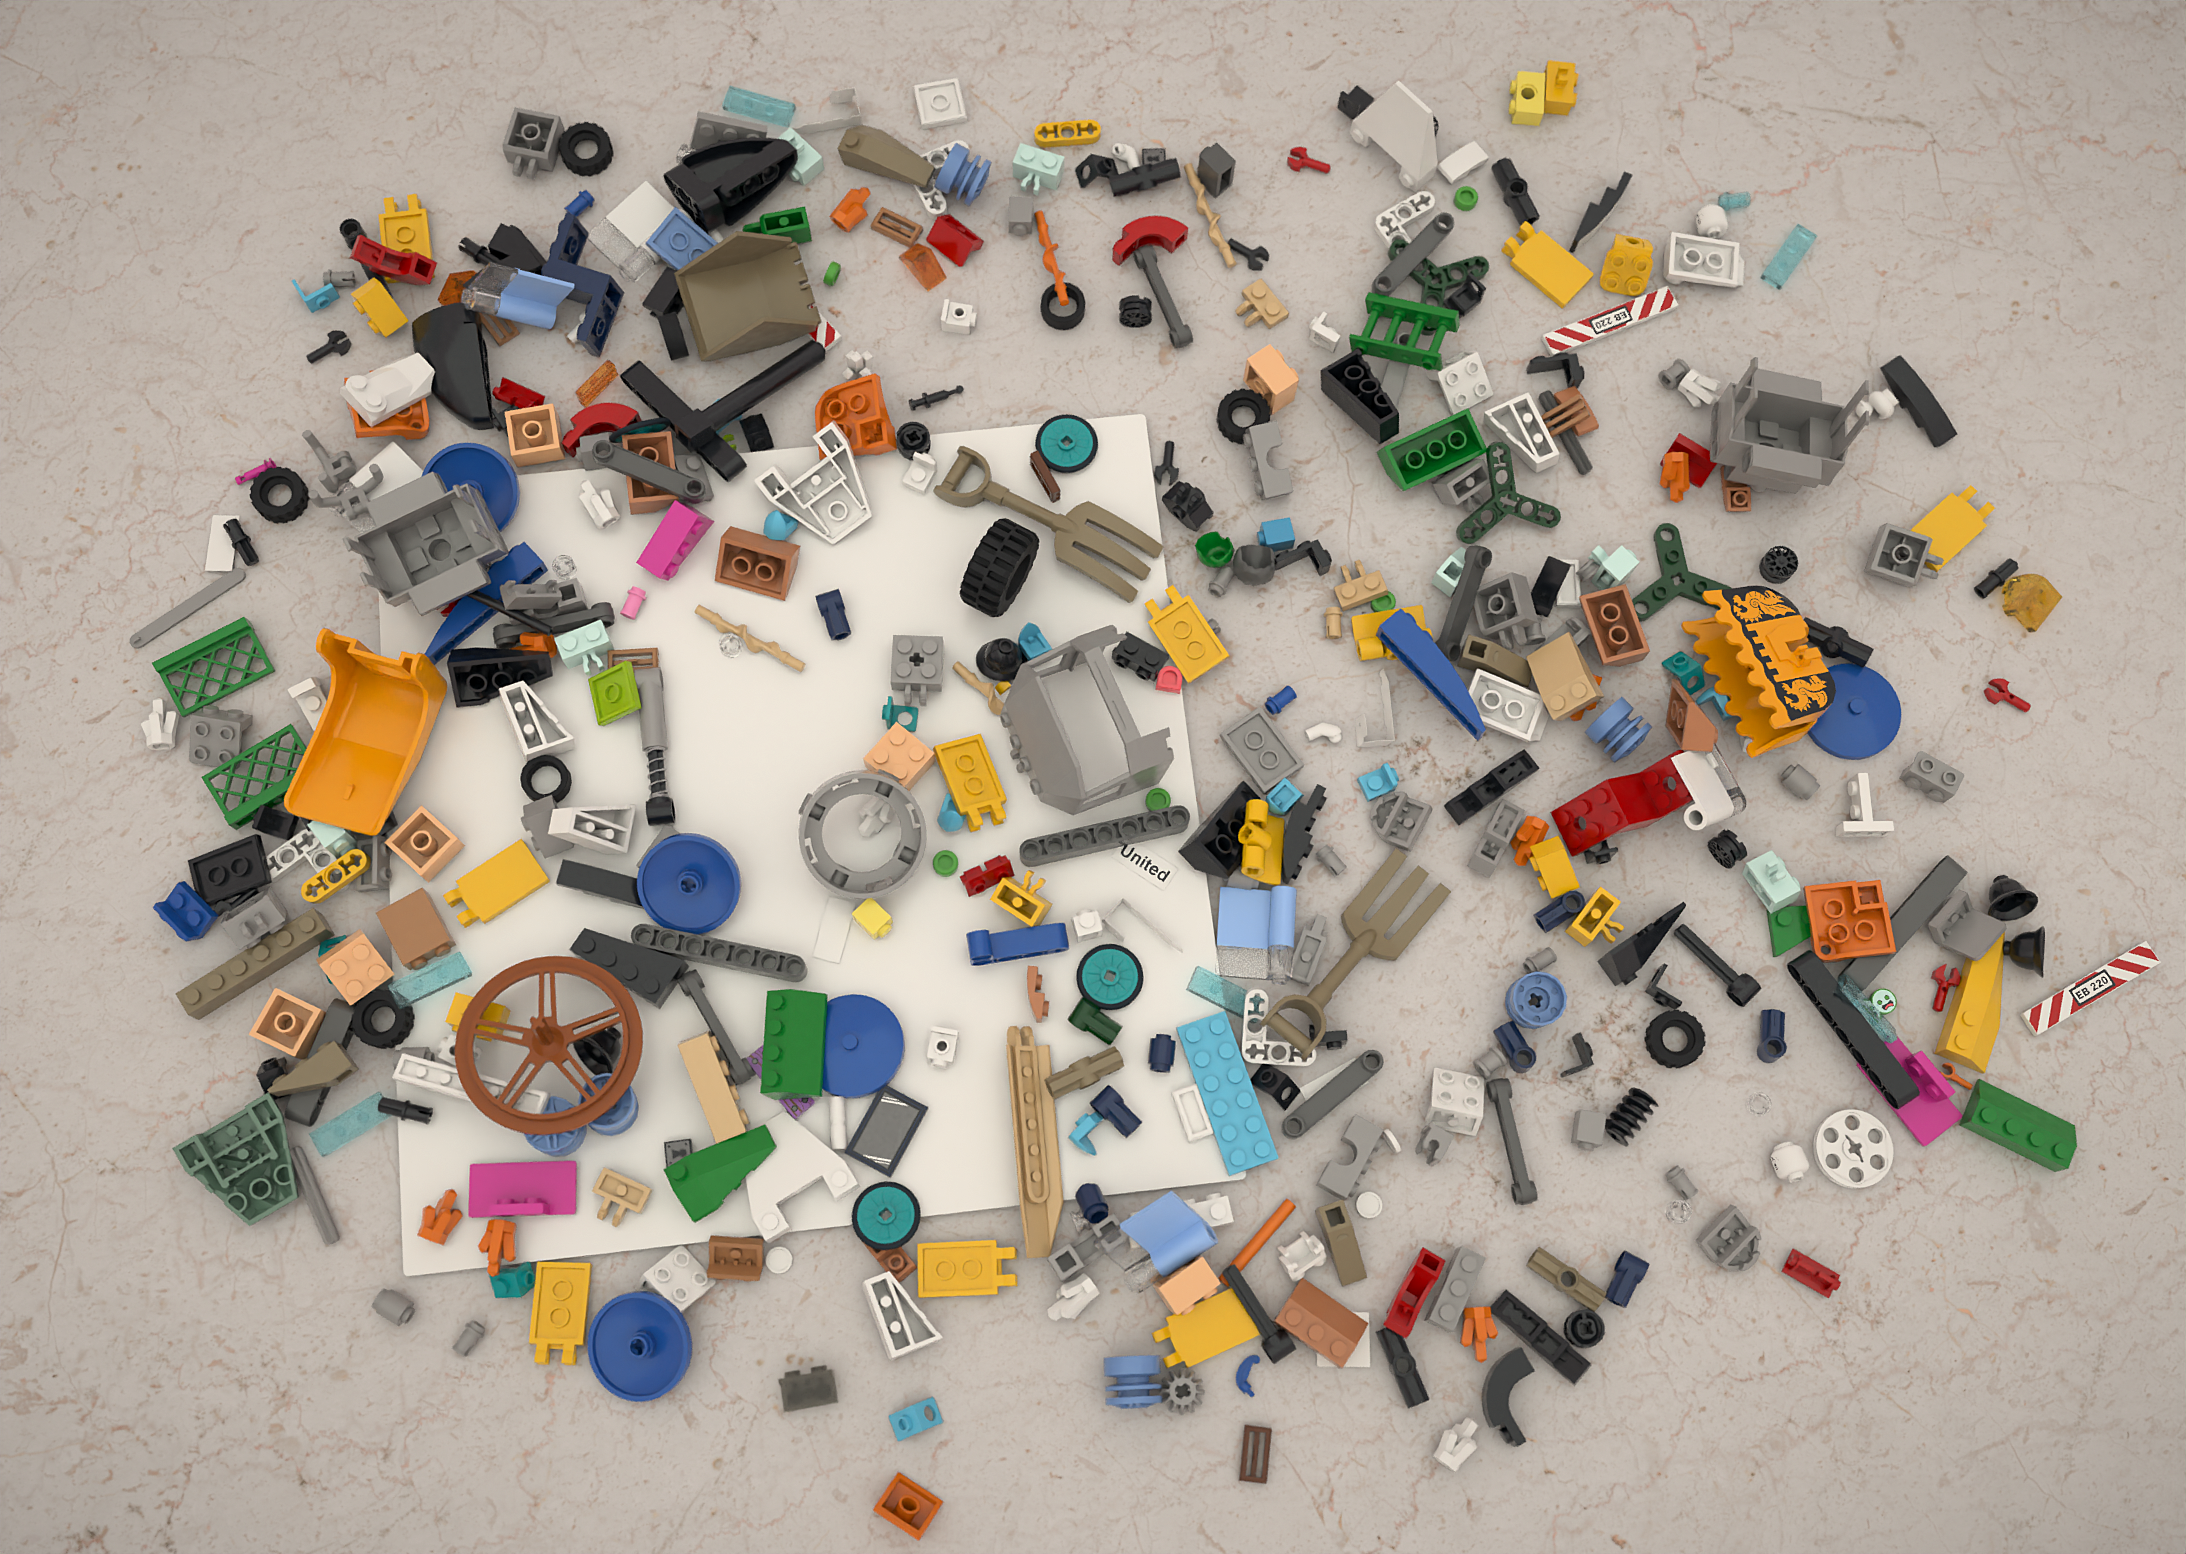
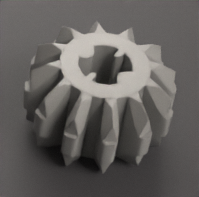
M1180 1368V1378L1177 1377L1174 1370H1171L1169 1373L1173 1381L1171 1382L1167 1378L1162 1379V1382L1169 1386L1168 1389H1159V1393H1168L1169 1396L1162 1399V1404L1172 1401L1173 1403L1169 1407L1170 1412H1173L1176 1406L1179 1405V1415H1184V1405L1187 1406L1190 1413H1193L1195 1409L1191 1402L1193 1401L1197 1405L1202 1404V1401L1195 1397L1196 1394H1205V1390H1196L1195 1387L1203 1383L1202 1379L1192 1382L1191 1380L1195 1376L1194 1371H1191L1188 1377L1185 1378V1368ZM1185 1384L1188 1387L1186 1391H1189L1188 1397L1182 1396L1179 1399L1176 1396L1178 1392H1175V1388Z

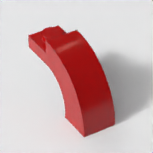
M1146 216L1136 219L1122 228V239H1119L1112 248V261L1120 266L1133 254V251L1145 245L1159 246L1172 254L1187 240L1188 227L1173 218L1165 216Z
M362 235L357 236L350 255L351 259L368 266L369 270L374 273L414 285H429L437 262L417 252H399Z
M618 403L595 404L584 408L570 419L574 429L565 434L561 443L565 452L574 458L577 454L576 447H580V437L604 432H615L642 420L636 410Z
M1422 1247L1386 1312L1387 1316L1383 1323L1384 1326L1407 1339L1425 1299L1441 1274L1446 1260Z

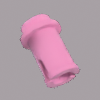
M632 586L631 590L627 591L629 595L620 614L635 620L642 601L646 600V592Z

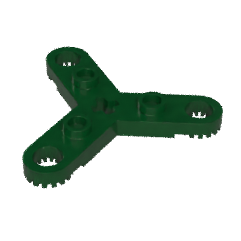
M1670 523L1659 525L1653 537L1662 577L1632 600L1634 608L1635 604L1642 603L1645 604L1644 606L1647 609L1645 614H1640L1636 611L1639 622L1649 619L1678 595L1720 610L1718 605L1709 604L1703 599V592L1732 588L1688 571L1678 528ZM1661 531L1671 532L1672 540H1664L1661 537ZM1675 576L1680 577L1679 581L1682 582L1678 586L1674 585L1673 579Z

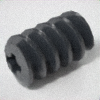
M1633 1087L1629 1089V1095H1625L1622 1098L1623 1103L1616 1105L1617 1111H1612L1610 1119H1606L1605 1122L1606 1132L1615 1141L1626 1147L1629 1144L1625 1136L1634 1139L1635 1135L1631 1129L1640 1131L1641 1127L1637 1121L1646 1123L1647 1119L1643 1114H1654L1653 1110L1649 1107L1650 1105L1658 1107L1657 1102L1648 1093Z

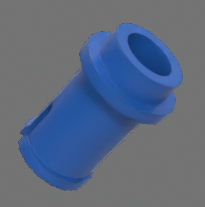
M587 190L579 191V196L564 208L567 213L577 217L588 206H593L592 203L595 199Z
M1289 685L1285 686L1275 696L1267 698L1265 707L1272 715L1279 714L1284 706L1297 698V695Z

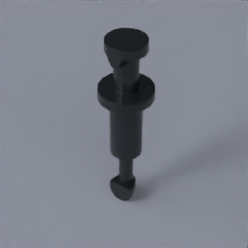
M959 385L951 391L942 390L929 395L924 392L922 393V398L914 401L913 399L908 400L910 409L914 411L916 407L922 405L930 408L932 403L945 400L949 395L962 393L964 388Z

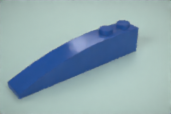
M523 542L511 548L508 555L501 561H496L490 566L487 573L491 584L478 589V591L503 602L499 588L501 585H504L508 580H515V585L532 584L546 573L548 569L539 556ZM468 596L462 597L437 631L425 655L434 665L437 664L452 649H455L497 614L498 611Z
M1400 608L1379 626L1376 636L1466 730L1479 741L1486 729L1465 684L1450 661L1433 642L1432 636L1416 624V620L1411 614L1405 613Z

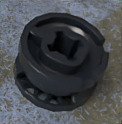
M1132 295L1119 301V310L1121 311L1119 313V322L1122 325L1139 328L1147 326L1152 322V313L1150 312L1152 310V301L1149 298L1144 297L1143 300L1139 299V295Z
M908 422L902 425L897 432V447L899 453L904 458L913 460L915 452L921 454L927 451L926 454H928L931 446L930 434L923 424Z
M1775 546L1761 559L1759 564L1760 573L1766 581L1773 584H1782L1797 570L1799 564L1798 557L1788 547Z
M1724 829L1718 834V837H1713L1708 841V848L1718 863L1727 869H1731L1735 866L1736 861H1741L1747 856V850L1743 842L1739 843L1736 840L1738 836L1735 833Z
M1579 1310L1571 1313L1566 1318L1564 1334L1571 1345L1577 1348H1590L1596 1346L1603 1339L1605 1326L1602 1318L1597 1313L1591 1310Z

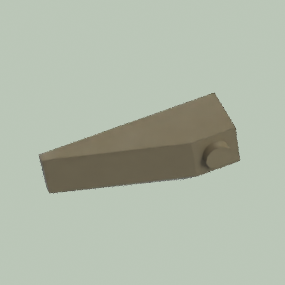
M865 125L847 129L837 148L846 166L927 188L936 170L934 165L883 130Z

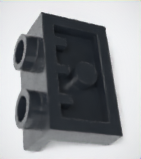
M1126 631L1124 634L1127 636L1126 640L1120 641L1118 646L1112 651L1114 663L1121 668L1126 669L1128 667L1132 669L1143 680L1148 681L1150 679L1155 682L1159 671L1167 662L1169 654Z

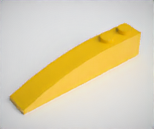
M2005 932L1980 960L1973 961L1966 957L1960 974V984L1955 989L1934 1053L1982 1074L1986 1071L2000 1027Z

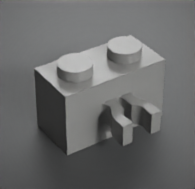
M1472 459L1457 466L1432 483L1442 504L1458 505L1463 502L1464 509L1467 512L1474 510L1471 504L1472 498H1474L1476 504L1482 505L1484 500L1477 491L1490 483L1488 467L1484 459Z
M552 795L524 805V816L521 817L524 829L526 831L530 830L533 835L531 840L535 850H541L545 859L574 848L572 842L548 834L553 809H559Z

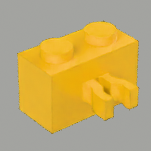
M1548 60L1543 72L1545 73L1544 113L1568 116L1571 107H1575L1577 93H1573L1574 87L1577 86L1578 73H1575V63Z
M372 278L351 293L355 299V302L352 304L361 315L364 313L370 319L367 324L375 334L381 333L386 338L409 321L381 282L376 278Z
M1559 835L1530 846L1533 856L1529 858L1535 872L1540 871L1541 876L1537 877L1542 891L1548 890L1551 899L1580 888Z
M1028 870L1024 876L1023 884L1012 877L1002 878L990 900L1031 927L1041 925L1053 904L1036 893L1047 880L1040 878L1038 883L1032 885L1029 889L1034 872Z
M1600 886L1591 895L1584 908L1576 915L1564 932L1584 947L1592 942L1599 932L1603 934L1606 941L1612 944L1616 938L1610 934L1609 929L1613 928L1618 933L1624 929V926L1620 923L1612 922L1609 919L1621 901Z
M455 993L445 1021L452 1026V1031L457 1033L462 1016L473 997ZM492 1002L481 1019L506 1024L511 1010L506 1006ZM478 1025L477 1029L501 1035L504 1030ZM479 1035L476 1036V1038L481 1039V1040H484V1041H488V1042H491V1041H492L491 1038H487V1037H483V1036H479Z

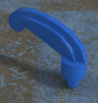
M1257 1355L1247 1357L1236 1373L1238 1388L1250 1397L1254 1396V1392L1250 1389L1252 1386L1246 1380L1253 1363L1258 1364L1260 1362V1357Z

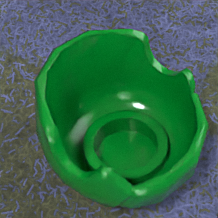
M1218 532L1204 534L1195 544L1200 562L1211 568L1225 566L1231 561L1235 551L1229 537L1224 539Z

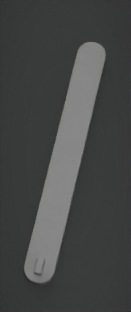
M235 568L132 635L129 641L130 645L136 649L142 648L241 583L246 577L245 572L240 568Z

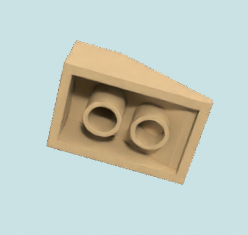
M1570 632L1526 656L1541 698L1553 720L1562 721L1604 697Z

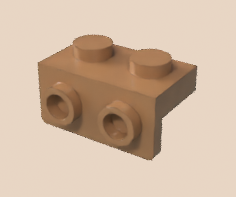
M710 1236L707 1278L743 1281L760 1280L764 1265V1239Z

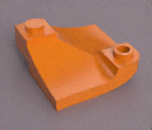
M344 378V386L349 378ZM426 398L373 427H370L347 402L356 438L401 435L406 440L424 438L429 432Z
M874 373L836 385L825 391L815 408L816 433L832 421H835L849 439L854 456L880 455L897 449L895 429L891 424L886 409L879 375ZM818 445L819 459L823 460L827 455Z
M1854 880L1804 886L1803 891L1811 931L1812 952L1817 955L1821 962H1840L1845 959L1887 955L1896 952L1887 902H1884L1881 880L1856 882ZM1821 947H1827L1830 953L1823 954Z

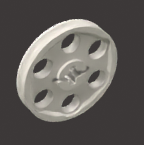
M1843 1110L1828 1116L1818 1126L1813 1138V1154L1819 1169L1830 1181L1845 1188L1859 1189L1877 1183L1888 1173L1893 1161V1143L1887 1129L1877 1118L1864 1111ZM1847 1116H1852L1856 1119L1857 1128L1855 1130H1850L1846 1127L1845 1119ZM1828 1128L1832 1129L1836 1134V1140L1833 1143L1826 1141L1824 1138V1131ZM1871 1129L1876 1130L1880 1134V1141L1877 1144L1872 1143L1868 1138V1132ZM1850 1144L1857 1145L1856 1154L1849 1153ZM1829 1154L1834 1155L1838 1160V1166L1835 1169L1829 1168L1826 1164V1157ZM1873 1155L1880 1157L1882 1160V1167L1879 1170L1874 1169L1870 1164V1158ZM1851 1168H1856L1860 1171L1861 1179L1859 1182H1853L1849 1178Z

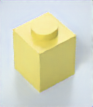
M873 898L866 899L852 913L853 919L874 940L879 936L881 938L884 937L892 929V917Z

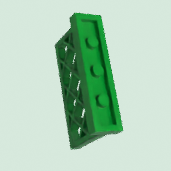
M242 617L152 662L153 667L160 674L182 717H186L200 710L203 706L210 705L275 672L271 661L254 632L253 625L247 618ZM250 635L253 641L251 651L247 652L238 649L240 640ZM223 648L231 650L227 664L215 661L217 652ZM236 652L249 656L245 669L232 666ZM254 657L262 659L267 667L258 673L249 671ZM199 660L209 662L205 675L192 672L195 662ZM213 664L226 667L222 680L209 677ZM230 669L243 672L240 682L236 684L226 682ZM177 671L185 673L181 687L172 685L168 676ZM190 675L203 679L199 692L186 689ZM208 680L220 684L218 692L213 696L203 694ZM175 689L180 690L179 695L176 693ZM184 693L197 695L195 704L185 709L182 704Z
M289 724L202 776L201 778L225 815L224 818L228 825L238 830L254 820L260 805L274 808L284 802V797L298 769L292 767L295 754L304 756L307 747L294 726ZM291 733L294 738L292 749L279 747L281 738ZM264 748L273 749L269 762L257 760L260 750ZM278 751L290 753L287 766L274 764ZM242 761L250 763L247 776L234 774L238 763ZM255 764L268 766L265 779L252 777ZM273 767L285 770L284 777L279 782L269 781ZM218 775L228 776L224 789L215 788L211 780ZM233 777L245 779L242 793L229 791ZM251 781L263 783L261 793L256 796L247 794ZM228 794L240 797L238 806L231 811L225 805Z

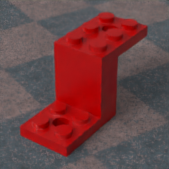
M1682 749L1677 750L1639 773L1606 779L1550 812L1571 856H1578L1615 834L1648 827L1694 801L1671 760L1672 757L1682 754L1684 751ZM1669 777L1674 778L1676 782L1674 790L1668 786ZM1580 817H1583L1586 821V828L1584 830L1579 825Z

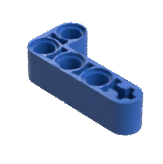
M1053 923L989 934L988 930H977L966 934L972 966L1054 954L1070 949L1065 923Z

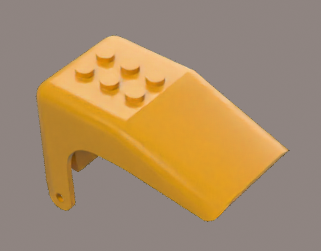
M323 628L316 640V651L330 666V691L315 732L284 797V807L288 812L302 818L366 835H377L421 760L446 695L447 682L431 660L423 653L415 655L402 651L399 659L395 660L374 654L358 639L335 634L330 629Z

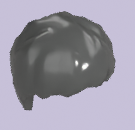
M1260 545L1240 546L1233 558L1234 574L1245 585L1257 586L1271 581L1275 573L1273 549Z

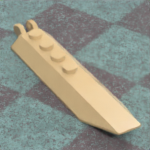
M1010 1026L1007 1029L1008 1044L1006 1045L1019 1202L1027 1258L1050 1257L1064 1202L1055 1101L1049 1094L1044 1081L1049 1076H1052L1050 1046H1034V1036L1030 1026H1023L1020 1032L1017 1026Z

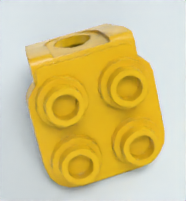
M1616 234L1612 248L1607 252L1599 280L1601 287L1608 292L1638 296L1642 294L1646 289L1653 267V259L1651 257L1653 246L1650 241Z

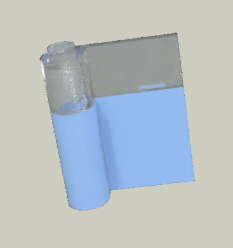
M489 262L468 289L463 290L461 302L464 303L465 309L550 330L555 322L556 307L574 289V284Z
M1275 886L1271 888V891L1220 887L1215 976L1271 980V983L1276 985H1285L1287 981L1292 980L1297 890L1294 887Z
M1171 1190L1093 1242L1098 1249L1124 1270L1126 1276L1124 1282L1131 1292L1135 1291L1139 1294L1218 1244V1239L1211 1226Z

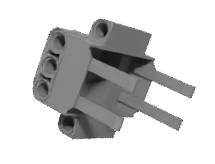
M1754 357L1751 359L1750 366L1739 383L1730 382L1713 406L1710 431V461L1724 465L1725 480L1747 484L1757 492L1772 489L1796 494L1802 486L1816 488L1819 484L1829 486L1845 465L1848 447L1864 426L1869 425V411L1866 410L1851 431L1847 432V418L1861 399L1868 395L1869 381L1865 380L1845 407L1822 401L1821 381L1758 369V357Z
M431 472L367 502L368 511L376 527L355 536L356 541L347 537L343 538L348 552L353 551L360 554L371 574L369 575L364 572L359 574L365 587L371 586L378 589L385 602L394 607L412 600L418 613L424 616L491 584L486 569L490 568L491 561L508 554L509 551L478 489L466 483L462 486L454 485L452 486L454 490L448 492L439 474ZM441 542H448L451 548L450 555L445 560L438 561L434 555L436 546Z

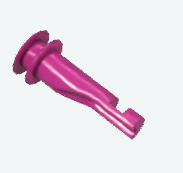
M269 458V462L264 460V464L244 473L243 476L235 477V481L240 485L252 478L258 477L262 471L265 472L268 468H276L277 466Z

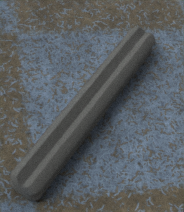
M1550 390L1540 394L1539 401L1546 413L1559 406ZM1561 412V413H1559L1558 415L1552 417L1550 420H1553V419H1555L1556 417L1560 416L1561 414H1563V412ZM1567 419L1554 425V428L1556 429L1557 427L1568 422ZM1569 428L1559 434V437L1581 475L1587 474L1593 469V466L1572 428Z

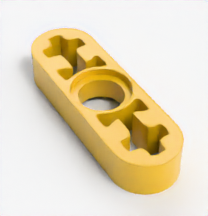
M1095 120L1042 123L1034 130L1035 143L1043 148L1094 144L1099 141L1101 136L1100 124ZM1069 129L1073 131L1074 135L1070 138H1065L1061 135V132ZM1088 129H1092L1093 135H1089ZM1054 131H1057V138H1055ZM1043 132L1047 134V138H1043Z
M359 849L350 850L307 880L301 888L302 897L313 904L322 903L366 872L371 865L370 856ZM356 856L362 858L359 861L361 864L359 867L353 865L355 863L354 858ZM343 864L349 867L348 870L343 867ZM334 870L342 872V878L338 883L330 881V875ZM313 886L319 888L316 897L310 895L313 892L311 889Z

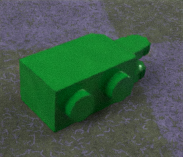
M805 206L763 214L759 217L760 222L747 224L742 228L743 232L791 237V243L796 242L800 244L812 241Z

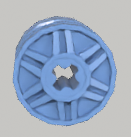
M955 143L941 168L934 187L946 194H949L954 186L957 187L956 199L960 200L964 192L968 194L964 204L970 206L980 195L989 177V169L992 162L986 159L982 167H978L981 156L977 155L972 162H969L967 160L970 150Z
M1623 697L1612 704L1585 731L1595 744L1600 743L1604 739L1609 741L1603 750L1605 754L1614 747L1617 749L1610 758L1614 763L1631 754L1645 740L1648 732L1652 729L1649 723L1645 724L1641 729L1636 727L1644 719L1641 715L1632 721L1628 719L1634 708Z
M1538 971L1526 974L1512 983L1505 996V1007L1509 1017L1514 1023L1528 1029L1541 1028L1555 1022L1562 1016L1567 1002V995L1561 982L1549 973ZM1531 998H1536L1538 1000V1002L1535 1005L1530 1006L1528 1003V1001H1530Z
M612 1074L596 1075L591 1080L601 1090ZM585 1083L583 1089L593 1097L595 1095L594 1091ZM629 1086L625 1094L615 1104L616 1109H610L609 1113L606 1112L588 1124L592 1130L601 1135L614 1136L622 1134L632 1127L637 1119L639 1110L637 1096L632 1087ZM581 1093L579 1094L578 1105L587 1101Z
M551 1096L543 1114L557 1113L575 1106L566 1099ZM587 1125L560 1134L532 1135L524 1133L527 1142L535 1149L553 1157H562L575 1152L583 1144L587 1134Z
M1160 1355L1104 1358V1376L1117 1378V1384L1105 1387V1391H1117V1398H1105L1106 1405L1128 1409L1148 1408L1153 1404L1162 1403V1396H1150V1389H1162L1161 1384L1149 1382L1150 1376L1161 1374Z

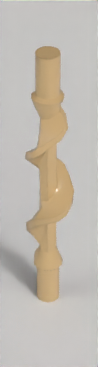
M1188 163L1184 166V170L1190 181L1189 184L1194 188L1198 197L1196 203L1197 212L1207 217L1210 223L1208 235L1213 244L1219 247V252L1222 253L1228 268L1234 267L1236 261L1230 250L1231 247L1224 241L1217 225L1221 215L1211 211L1204 196L1206 188L1201 184L1192 163Z
M698 605L695 609V614L716 625L719 632H732L743 638L751 652L758 653L764 650L777 657L783 664H787L799 672L803 671L805 663L791 656L790 653L781 651L778 643L774 641L763 642L747 633V625H732L723 620L718 613H714L701 605Z
M959 661L956 662L952 669L965 680V683L983 693L989 699V709L994 714L1000 715L1004 703L996 697L994 685L979 681L975 673H971Z

